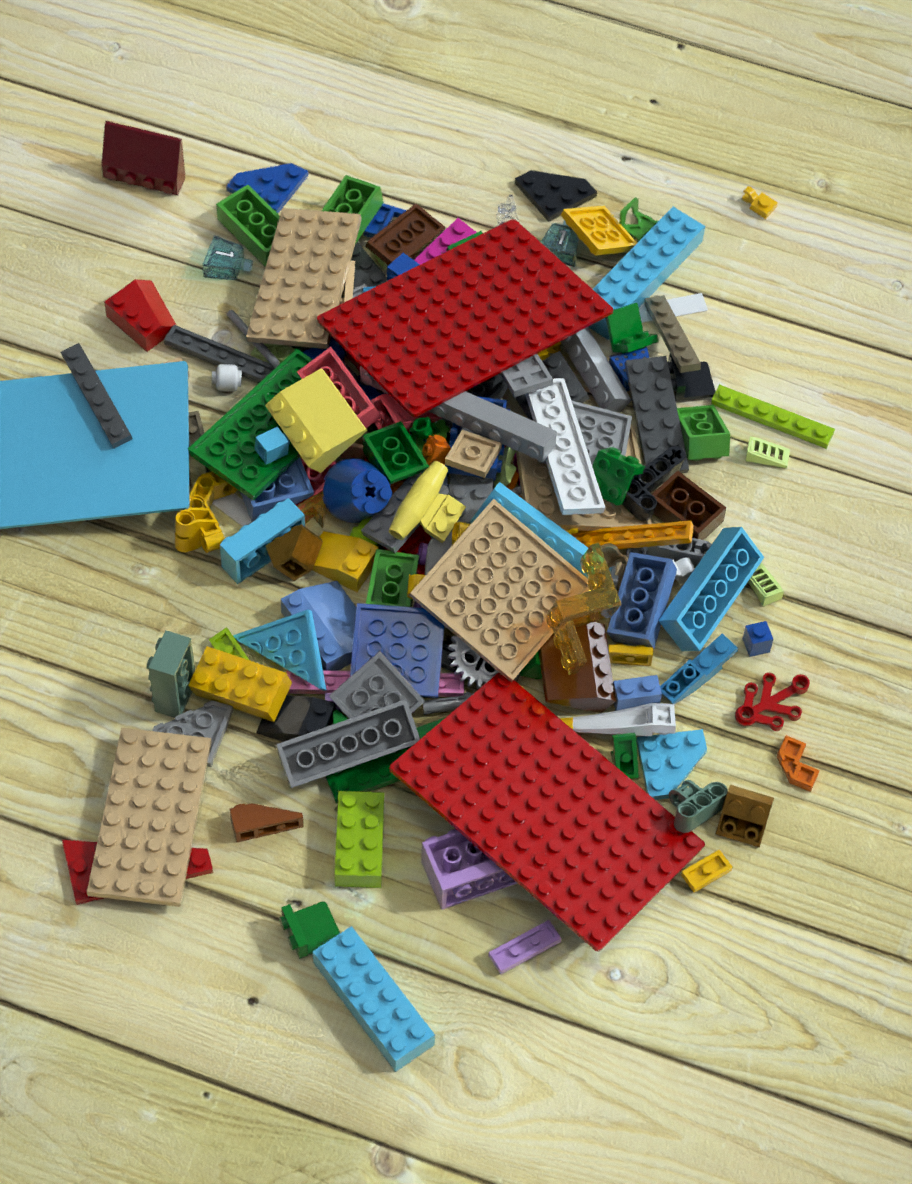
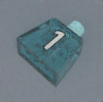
M565 220L563 225L553 223L541 240V243L565 265L575 267L579 238L572 228L566 224Z
M214 236L202 264L203 276L205 278L235 280L240 270L251 272L253 260L244 258V248L241 245Z

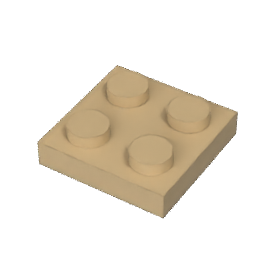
M462 430L445 458V465L485 478L501 450L502 443Z

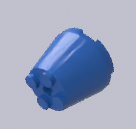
M352 458L339 461L329 469L324 478V496H322L324 504L328 511L341 521L359 523L364 519L371 518L381 511L392 497V490L387 478L373 464L366 460Z

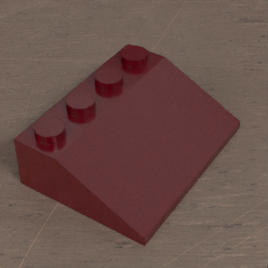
M110 121L105 122L101 163L103 178L161 191L166 194H179L186 178L181 138Z

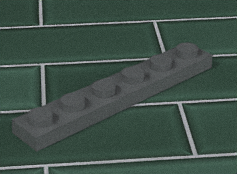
M173 325L164 338L165 345L214 365H236L238 370L242 371L243 377L258 383L275 369L270 363L176 325Z
M80 343L61 351L63 359L113 448L115 449L132 440L133 438Z

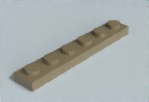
M656 295L645 298V307L680 373L701 370V362L665 296Z

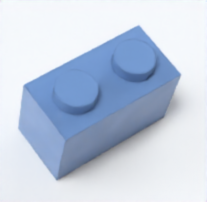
M657 675L613 682L616 702L614 703L615 711L649 703H660L662 692Z

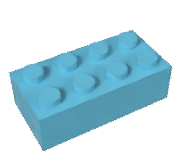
M289 498L283 502H278L273 509L259 515L255 521L249 525H244L239 532L231 537H226L220 544L222 568L239 584L271 562L265 546L275 538L289 532L293 527L300 524L305 526V515Z

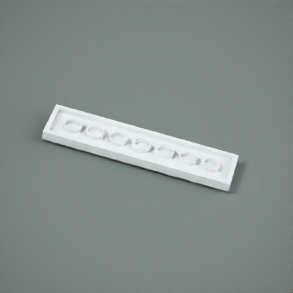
M553 379V385L526 393L525 395L533 421L557 431L556 446L549 453L545 461L562 515L603 513L605 505L565 379Z

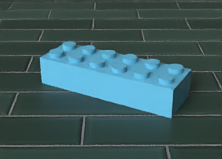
M500 482L470 521V523H473L489 503L495 499L589 580H591L604 561L602 557Z
M742 527L722 529L658 620L681 651H700L764 559L762 553Z
M352 926L313 951L314 965L395 1072L435 1045V1034Z

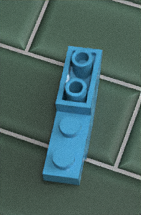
M722 633L692 661L689 659L660 686L662 694L672 704L683 700L723 669L722 665L738 651V647Z

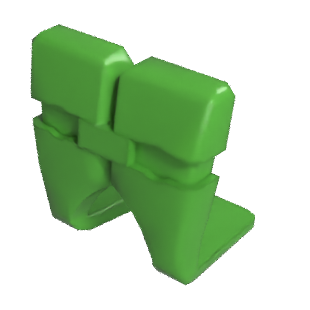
M636 197L620 211V224L633 239H637V242L658 222L638 211V198ZM630 208L638 224H625L626 214Z

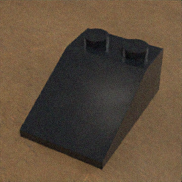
M286 695L275 722L262 718L256 733L285 742L328 727L333 723L335 703L316 697Z

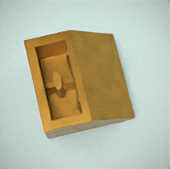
M300 524L281 537L275 538L265 547L274 568L293 581H296L313 570L323 541L315 533Z
M730 785L716 834L760 847L774 797Z

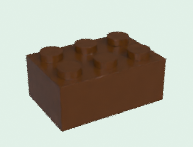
M676 471L652 494L657 501L653 514L664 523L692 521V538L705 540L724 522L726 507L679 471Z

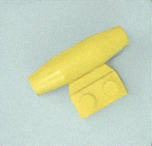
M434 461L417 478L398 507L388 530L393 537L398 540H404L420 522L426 533L441 543L445 541L455 522L458 521L466 508L465 505L450 495L439 494L448 472L445 465Z

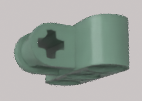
M686 780L678 789H672L669 792V799L677 808L673 824L675 829L683 833L691 832L723 809L727 796V787L721 782H712L701 788L693 781Z

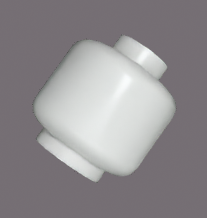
M219 364L216 371H212V384H216L218 391L235 392L238 387H241L242 371L238 370L236 365Z

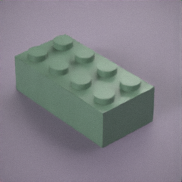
M166 630L163 637H159L157 640L154 657L150 656L148 660V680L151 682L150 691L152 692L155 712L175 718L183 713L192 694V690L188 685L195 672L191 638Z

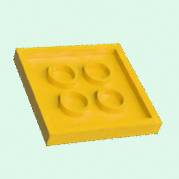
M605 206L564 209L560 215L595 256L629 252L637 244Z

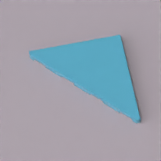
M309 609L233 635L237 641L317 688L323 691L326 690L313 615Z

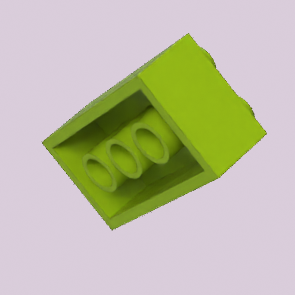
M338 791L335 887L381 888L384 792Z

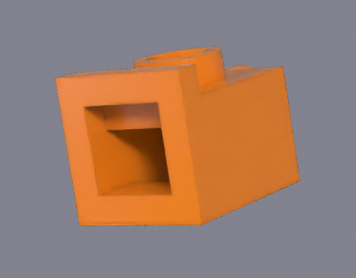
M440 435L429 436L427 442L423 445L422 455L429 466L434 461L445 465V458L451 447L444 437Z

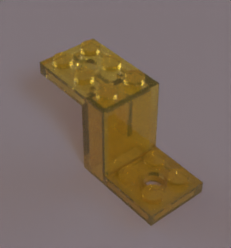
M599 543L590 545L580 561L582 571L587 574L589 579L588 588L590 591L557 600L546 615L549 628L553 629L555 635L553 637L554 644L557 649H560L562 654V666L565 670L567 669L569 675L578 673L587 662L575 628L610 618L622 605Z

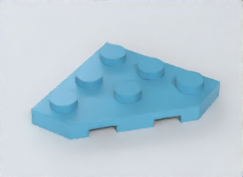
M703 729L675 732V734L669 733L667 735L658 734L637 737L636 743L646 792L655 800L668 799L669 792L674 788L677 789L694 769V766L707 752Z

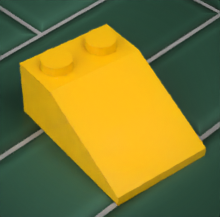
M323 531L319 536L323 543L312 571L330 580L338 581L339 584L358 592L372 572V560L375 558L376 549H379V547L358 537Z

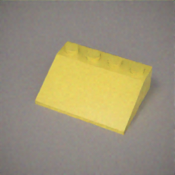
M319 369L283 389L265 405L307 466L320 473L367 431L323 369Z

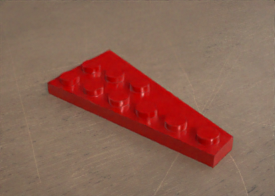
M62 840L76 905L105 899L87 895L97 842ZM191 848L186 879L213 873L208 849Z

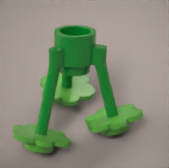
M422 417L413 422V427L409 431L411 438L422 453L423 445L426 443L423 439H428L429 436L440 435L447 439V433L450 431V428L443 419L438 420L437 423H432L429 417Z

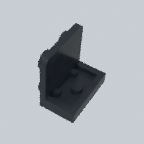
M669 353L668 367L675 401L714 396L715 388L707 362H701V370L680 373Z

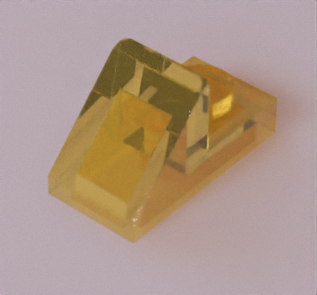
M323 491L297 506L305 515V524L311 518H314L322 528L324 527L327 508L322 497L324 496Z

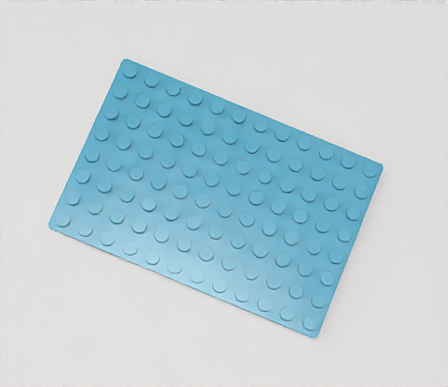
M180 361L95 371L133 438L115 449L111 445L72 373L0 381V529L188 509L190 499L187 362Z

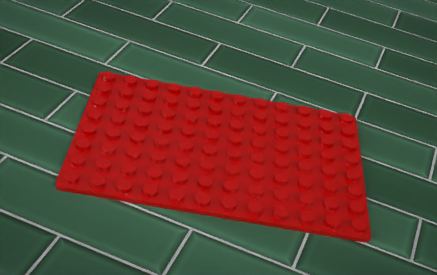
M511 219L318 315L317 322L412 417H417L613 314V307L517 220Z
M497 673L402 754L389 768L392 774L597 952L601 951L705 846V842L694 832L683 833L676 830L673 825L674 815L515 680L510 682L500 673Z

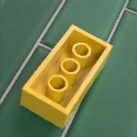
M206 646L188 686L199 697L233 706L234 709L275 722L292 681L283 671Z

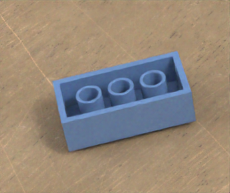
M630 552L607 629V633L613 642L655 648L661 628L658 620L666 610L677 572L672 559Z

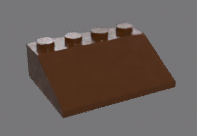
M588 620L563 621L539 649L545 702L602 713L616 702L605 624Z

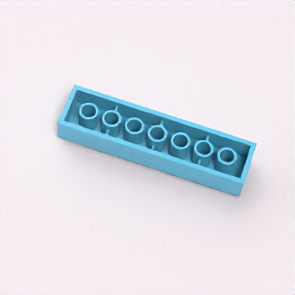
M672 207L593 290L612 306L613 310L631 303H638L640 308L644 304L645 298H649L703 242L705 226L677 208ZM606 318L588 326L604 338L610 339Z

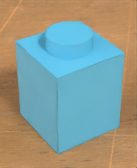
M276 427L256 437L255 451L267 465L288 454L290 441L285 433H282Z

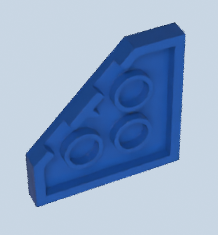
M289 163L239 172L232 178L226 188L228 192L233 194L244 186L249 185L269 206L279 213L307 179L308 171Z

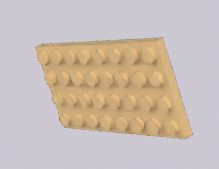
M282 208L247 331V342L328 349L331 335L317 322V316L340 304L362 220L361 214Z
M121 727L87 889L88 896L181 907L210 753L211 738Z

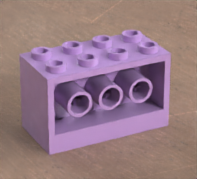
M452 829L447 834L439 837H429L425 842H422L421 863L441 910L517 884L513 878L457 829Z

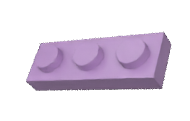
M550 920L490 951L489 957L501 975L561 942V937Z

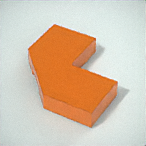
M786 735L777 754L778 761L790 784L811 792L820 770L799 762L806 743Z

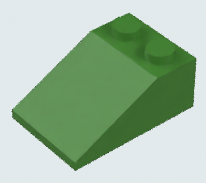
M714 405L677 408L688 460L698 461L703 458L719 459L729 456L730 432Z
M376 549L366 604L412 607L413 599L407 597L409 574H417L419 555Z

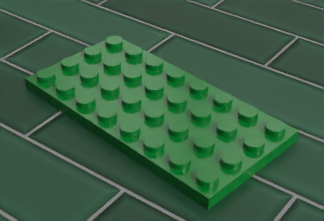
M296 349L188 448L189 455L254 501L300 457V454L291 442L287 455L267 465L255 451V439L257 436L276 427L284 433L265 405L280 391L300 381L302 378L297 371L313 359Z

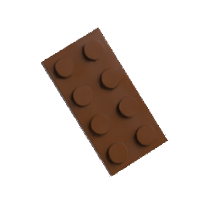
M415 203L368 240L365 247L389 265L402 253L413 258L433 242L446 227Z

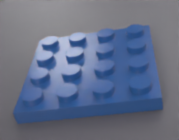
M357 603L350 676L376 653L381 651L421 697L438 698L445 626L424 608Z

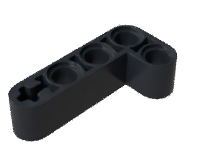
M672 446L647 464L642 474L633 476L622 505L638 520L648 521L651 519L657 505L656 498L651 492L666 482L676 471H680L685 460V451L681 447Z

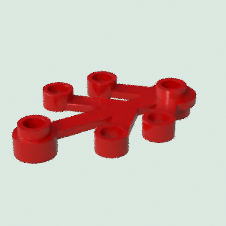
M770 672L765 673L762 679L763 691L761 701L753 706V699L757 695L758 686L752 682L747 683L744 689V705L738 707L735 712L736 721L742 726L760 723L769 725L774 731H780L784 724L782 717H769L760 713L769 711L788 715V718L792 721L799 720L802 714L800 707L786 706L778 703L794 694L806 693L810 685L809 678L798 674L794 676L789 687L771 696L776 676ZM766 678L772 679V682L766 681ZM748 688L754 689V692L748 691ZM795 711L798 715H793L791 712ZM742 715H748L749 718H744ZM777 721L780 725H775L773 722Z

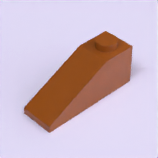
M253 803L247 805L238 804L234 808H229L237 843L304 827L303 814L300 812Z

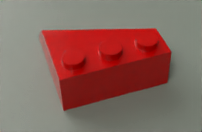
M135 279L104 302L106 317L146 352L162 342L173 325H176L152 280Z

